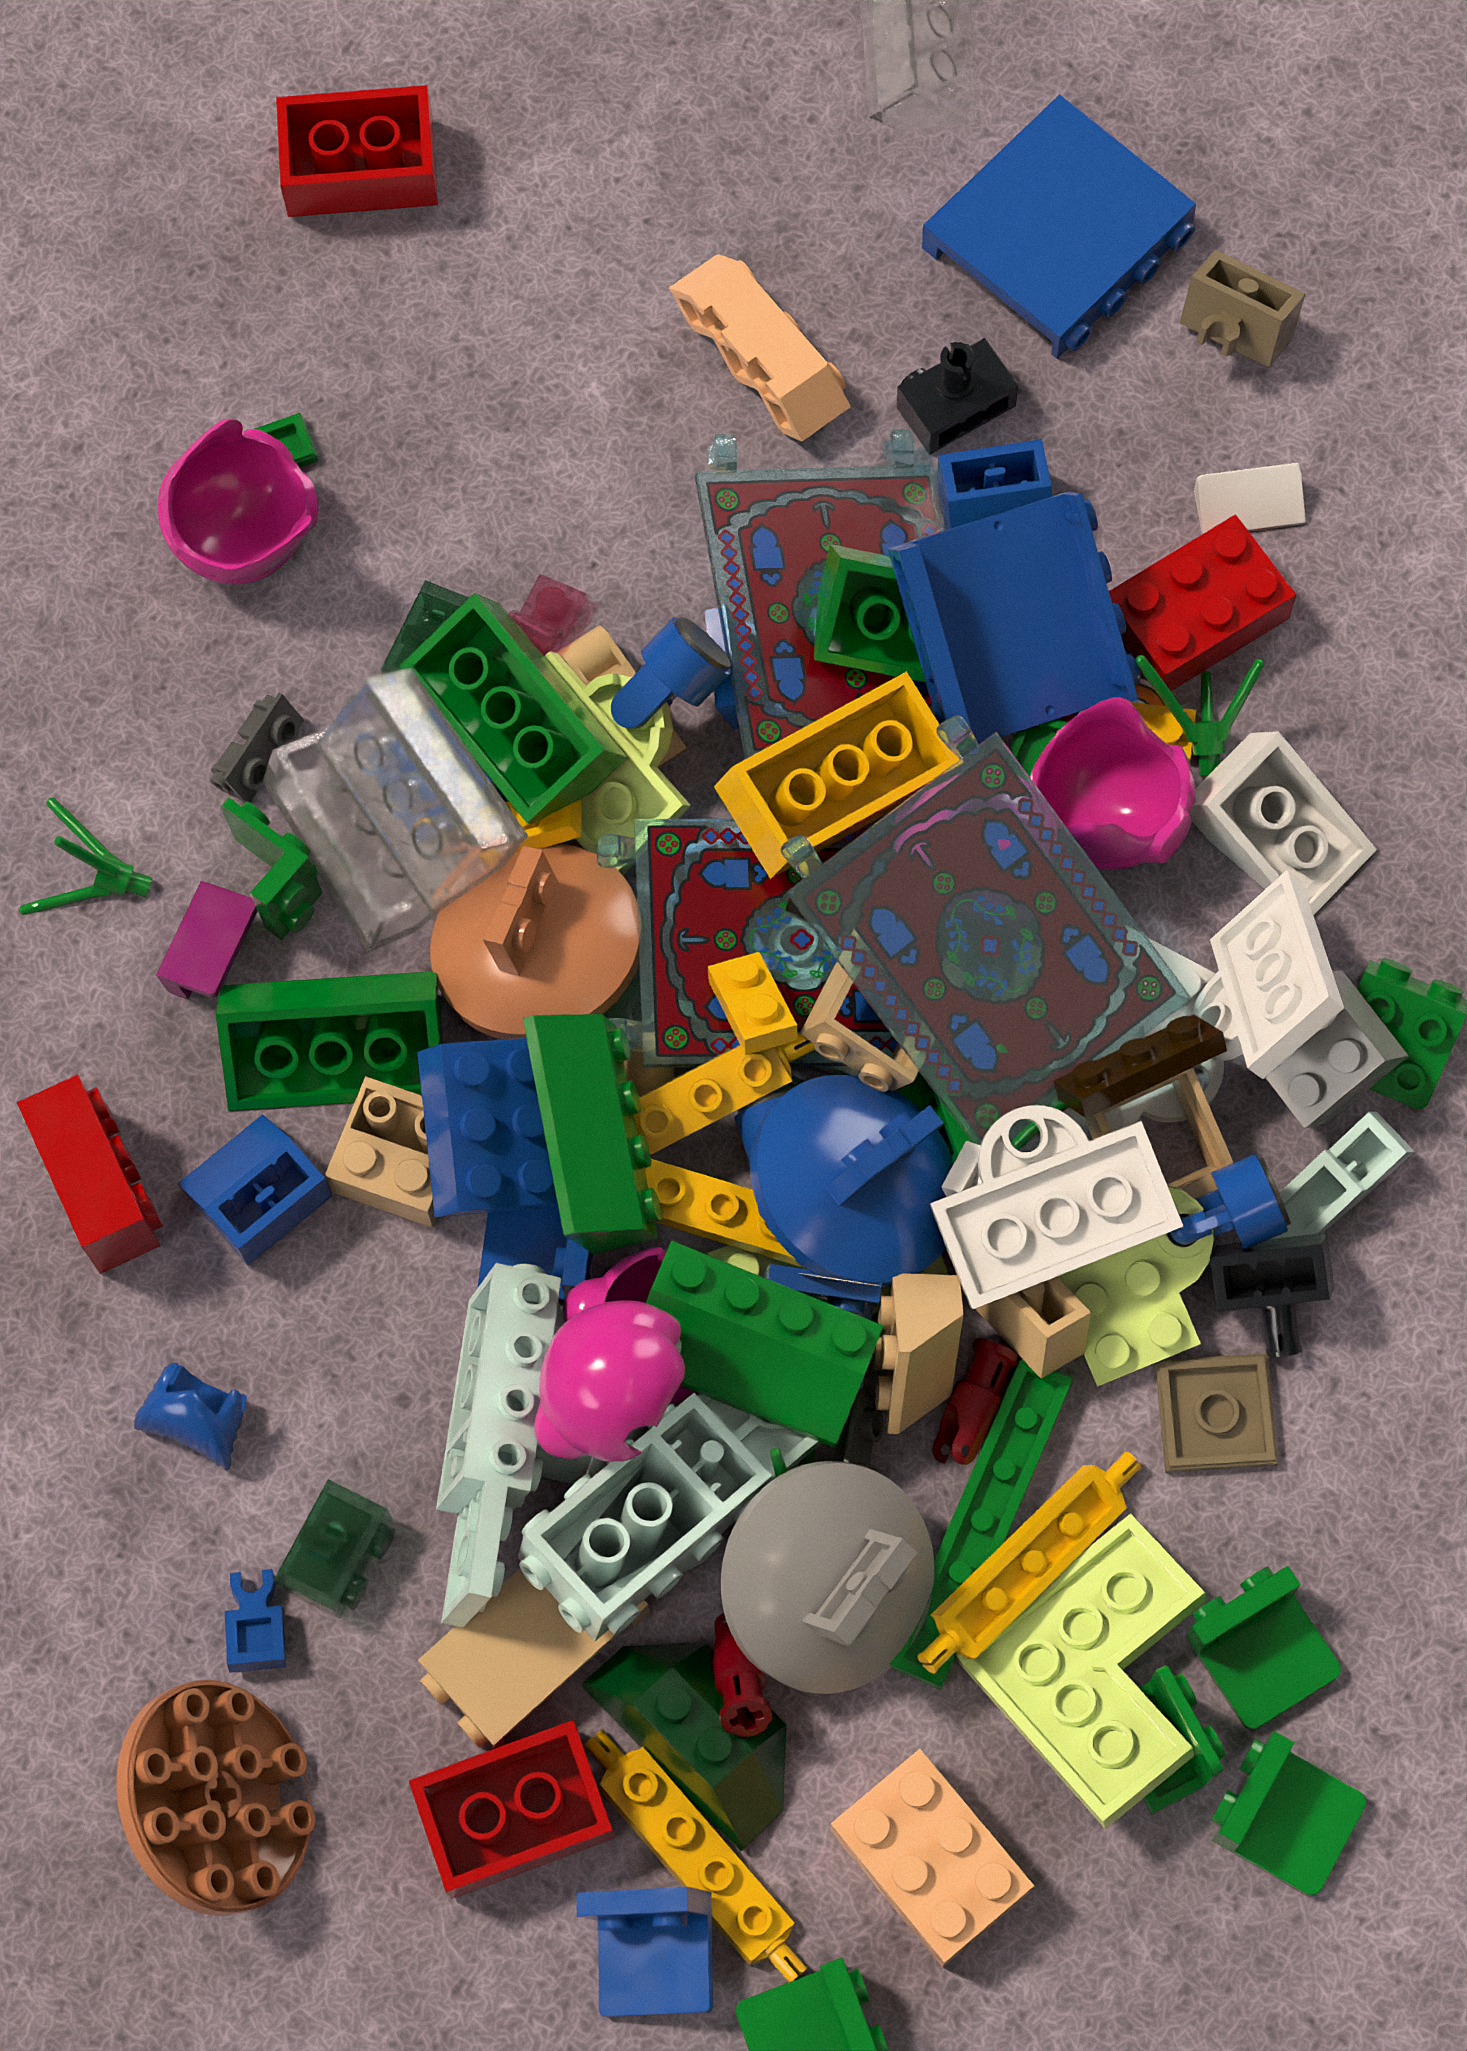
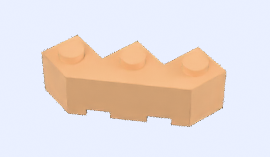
M717 254L669 287L691 328L697 333L713 338L732 375L739 383L758 390L776 426L783 434L799 441H804L851 407L843 392L846 388V383L839 370L832 363H827L801 333L791 315L782 311L757 283L753 273L744 262Z

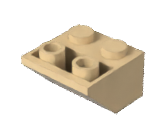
M365 1076L325 1173L329 1188L332 1193L433 1228L437 1217L435 1218L422 1096Z
M903 1273L893 1277L889 1296H880L878 1323L883 1325L884 1335L879 1337L872 1354L873 1370L883 1372V1376H877L875 1403L876 1410H886L887 1434L901 1433L951 1397L964 1315L961 1285L957 1275Z

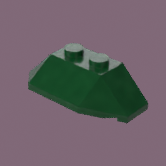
M707 1643L623 1646L583 1682L582 1687L640 1747L645 1748L676 1785L742 1852L783 1812L787 1724L771 1709L772 1721L763 1732L757 1735L741 1737L736 1734H729L724 1730L720 1720V1711L724 1707V1700L716 1690L712 1663L713 1649ZM746 1707L748 1719H751L753 1716L752 1712Z

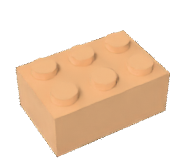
M921 1749L917 1750L830 1824L831 1833L942 1968L1026 1897L1034 1887L1033 1883Z

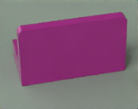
M204 881L200 882L156 974L169 993L187 1000L192 991L211 998L218 996L258 912L251 897Z

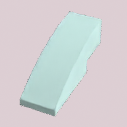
M1368 1112L1329 1150H1324L1280 1192L1291 1224L1287 1226L1288 1232L1271 1239L1324 1233L1374 1190L1415 1151L1378 1112Z

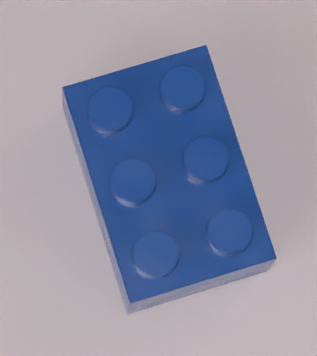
M527 1038L445 1043L417 1052L435 1218L536 1209L558 1204Z

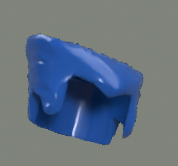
M178 1363L167 1365L154 1384L153 1390L147 1395L148 1397L144 1401L143 1406L136 1413L134 1429L142 1432H151L152 1434H160L161 1437H168L171 1441L177 1440L182 1446H189L192 1450L199 1451L202 1456H207L209 1460L215 1461L225 1471L229 1470L231 1466L230 1455L234 1451L233 1443L237 1439V1431L240 1428L246 1408L247 1396L237 1390H231L229 1393H226L208 1385L192 1375L184 1366H179Z

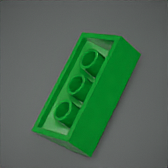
M830 544L817 598L814 659L816 661L896 677L907 671L912 680L925 682L890 556Z
M474 593L399 666L528 824H533L589 795L628 758L501 604Z
M433 971L223 985L219 993L215 1014L228 1111L355 1103L365 1076L422 1096L417 1052L443 1044L440 993L437 985V973Z
M603 1014L532 1015L523 1018L564 1236L593 1254L658 1239L655 1222L661 1221L662 1212L655 1189H648L644 1168L651 1166V1155L645 1136L643 1134L638 1135L634 1114L641 1112V1105L634 1082H627L623 1061L630 1060V1048L623 1028H617Z
M672 1240L646 1301L647 1304L666 1311L680 1322V1341L682 1344L680 1355L685 1364V1377L680 1385L681 1387L835 1448L866 1373L883 1325Z

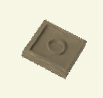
M1267 1353L1169 1359L1155 1363L1165 1473L1278 1465Z

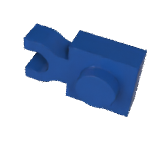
M273 1569L262 1570L263 1584L255 1592H247L243 1589L241 1572L230 1573V1587L233 1598L239 1605V1610L225 1611L226 1653L229 1673L286 1667L282 1606L268 1607L275 1592Z

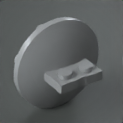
M824 1461L802 1465L787 1471L768 1483L753 1497L739 1516L728 1538L722 1562L721 1597L725 1618L740 1650L754 1666L769 1678L794 1689L810 1693L830 1694L853 1690L875 1680L892 1667L889 1663L906 1644L920 1620L910 1646L914 1642L925 1621L932 1598L930 1594L934 1584V1557L930 1536L921 1514L909 1496L889 1478L869 1468L846 1462Z

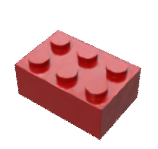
M428 85L276 97L280 187L288 217L438 205L434 125Z
M1236 514L1109 591L1112 604L1117 603L1120 606L1125 619L1126 633L1121 634L1124 649L1135 660L1137 656L1144 655L1170 691H1173L1290 619L1297 595Z
M77 1074L17 1102L79 1243L98 1272L102 1274L160 1247L154 1231L162 1228L163 1224L141 1182L133 1185V1183L141 1180V1176L129 1151L126 1150L121 1137L117 1134L120 1130L99 1089L94 1087L87 1090Z
M574 1720L408 1780L445 1892L451 1899L615 1839Z

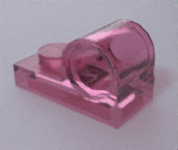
M539 574L521 611L512 610L509 615L543 656L548 652L556 653L564 647L588 600L587 593Z

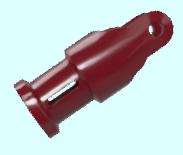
M976 1338L972 1345L975 1351L974 1357L964 1380L957 1381L940 1422V1430L933 1443V1456L938 1462L945 1464L949 1454L943 1455L941 1452V1447L944 1444L950 1447L951 1455L958 1464L967 1465L975 1459L981 1443L986 1439L1002 1403L999 1395L1011 1368H1017L1020 1361L1019 1355L1011 1349L987 1339ZM963 1446L968 1448L966 1456H963L961 1453Z
M722 1613L714 1622L716 1639L712 1662L716 1690L724 1700V1707L720 1711L721 1725L729 1734H736L741 1737L754 1736L763 1732L772 1721L771 1705L763 1697V1690L767 1683L766 1675L754 1666L740 1650L727 1622L724 1623L726 1618L725 1614ZM746 1707L752 1712L753 1716L751 1719H748Z

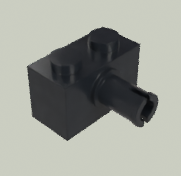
M986 338L971 346L962 342H953L950 344L951 352L945 346L940 354L939 364L928 370L920 368L911 372L897 388V409L929 455L1016 407L1018 383Z
M1327 1233L1269 1239L1245 1250L1240 1243L1216 1245L1210 1255L1217 1312L1260 1308L1262 1311L1267 1356H1281V1334H1283L1286 1356L1301 1353L1302 1345L1299 1340L1295 1304L1330 1300L1334 1290Z

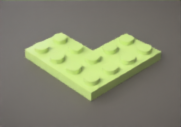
M1131 1513L1082 1552L975 1660L964 1659L961 1655H956L962 1668L1105 1829L1194 1756L1193 1747L1123 1670L1207 1601L1206 1595L1199 1585Z

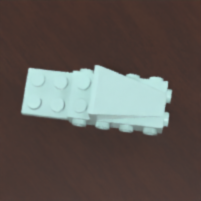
M496 1263L469 1299L436 1510L458 1514L441 1620L443 1624L464 1627L478 1611H484L491 1596H498L504 1577V1563L497 1561L500 1541L505 1542L508 1537L513 1510L516 1507L521 1508L525 1496L530 1491H536L540 1478L575 1483L589 1468L592 1456L587 1454L570 1460L550 1455L539 1445L534 1434V1419L541 1402L539 1377L543 1359L554 1335L565 1324L558 1300L561 1277L547 1275L542 1268L535 1265L517 1264L512 1267Z
M693 1393L678 1407H675L673 1404L669 1405L658 1427L648 1426L650 1430L634 1442L632 1439L626 1441L632 1447L642 1451V1454L623 1462H606L608 1465L593 1477L590 1474H586L564 1495L565 1501L551 1512L547 1509L541 1511L526 1524L521 1531L524 1537L518 1554V1558L521 1561L519 1563L520 1569L534 1587L539 1590L546 1588L560 1603L558 1606L560 1614L575 1631L581 1633L585 1630L594 1641L598 1640L609 1629L614 1635H617L637 1618L641 1611L636 1606L651 1593L657 1599L664 1596L679 1582L683 1572L703 1563L720 1547L725 1540L721 1533L735 1521L737 1522L739 1516L753 1497L776 1478L770 1456V1451L773 1448L781 1450L787 1471H789L821 1443L699 1394L697 1396Z

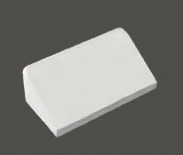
M1299 463L1205 474L1198 476L1196 479L1194 495L1202 534L1235 514L1249 532L1304 525L1306 523Z

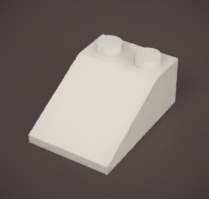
M1279 731L1250 733L1195 789L1196 803L1191 806L1190 816L1192 822L1203 835L1264 889L1269 887L1286 870L1291 872L1302 881L1313 915L1377 850Z

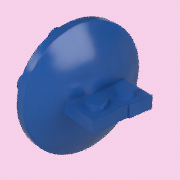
M821 1076L797 1085L770 1108L759 1124L754 1137L750 1158V1175L760 1216L765 1220L778 1242L795 1258L799 1265L822 1277H828L826 1278L828 1280L849 1284L882 1282V1286L890 1287L893 1277L903 1273L920 1274L939 1258L946 1249L929 1205L946 1197L941 1186L954 1164L949 1148L937 1130L943 1124V1121L930 1105L921 1111L913 1102L897 1091H877L864 1084L858 1076Z

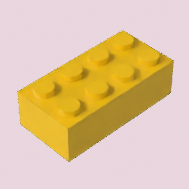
M906 671L732 766L714 788L771 879L898 808L906 800L917 797L942 783L963 762Z

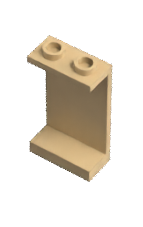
M520 1568L502 1584L497 1597L491 1596L483 1612L478 1611L464 1627L455 1626L418 1659L423 1669L427 1672L419 1681L441 1706L451 1699L465 1716L457 1724L479 1749L486 1742H489L494 1749L506 1745L503 1739L617 1636L609 1629L598 1640L594 1641L585 1630L581 1633L575 1631L560 1614L558 1609L560 1603L546 1588L539 1590L534 1587L524 1576ZM645 1600L636 1606L641 1612L630 1624L633 1628L650 1614L649 1605Z

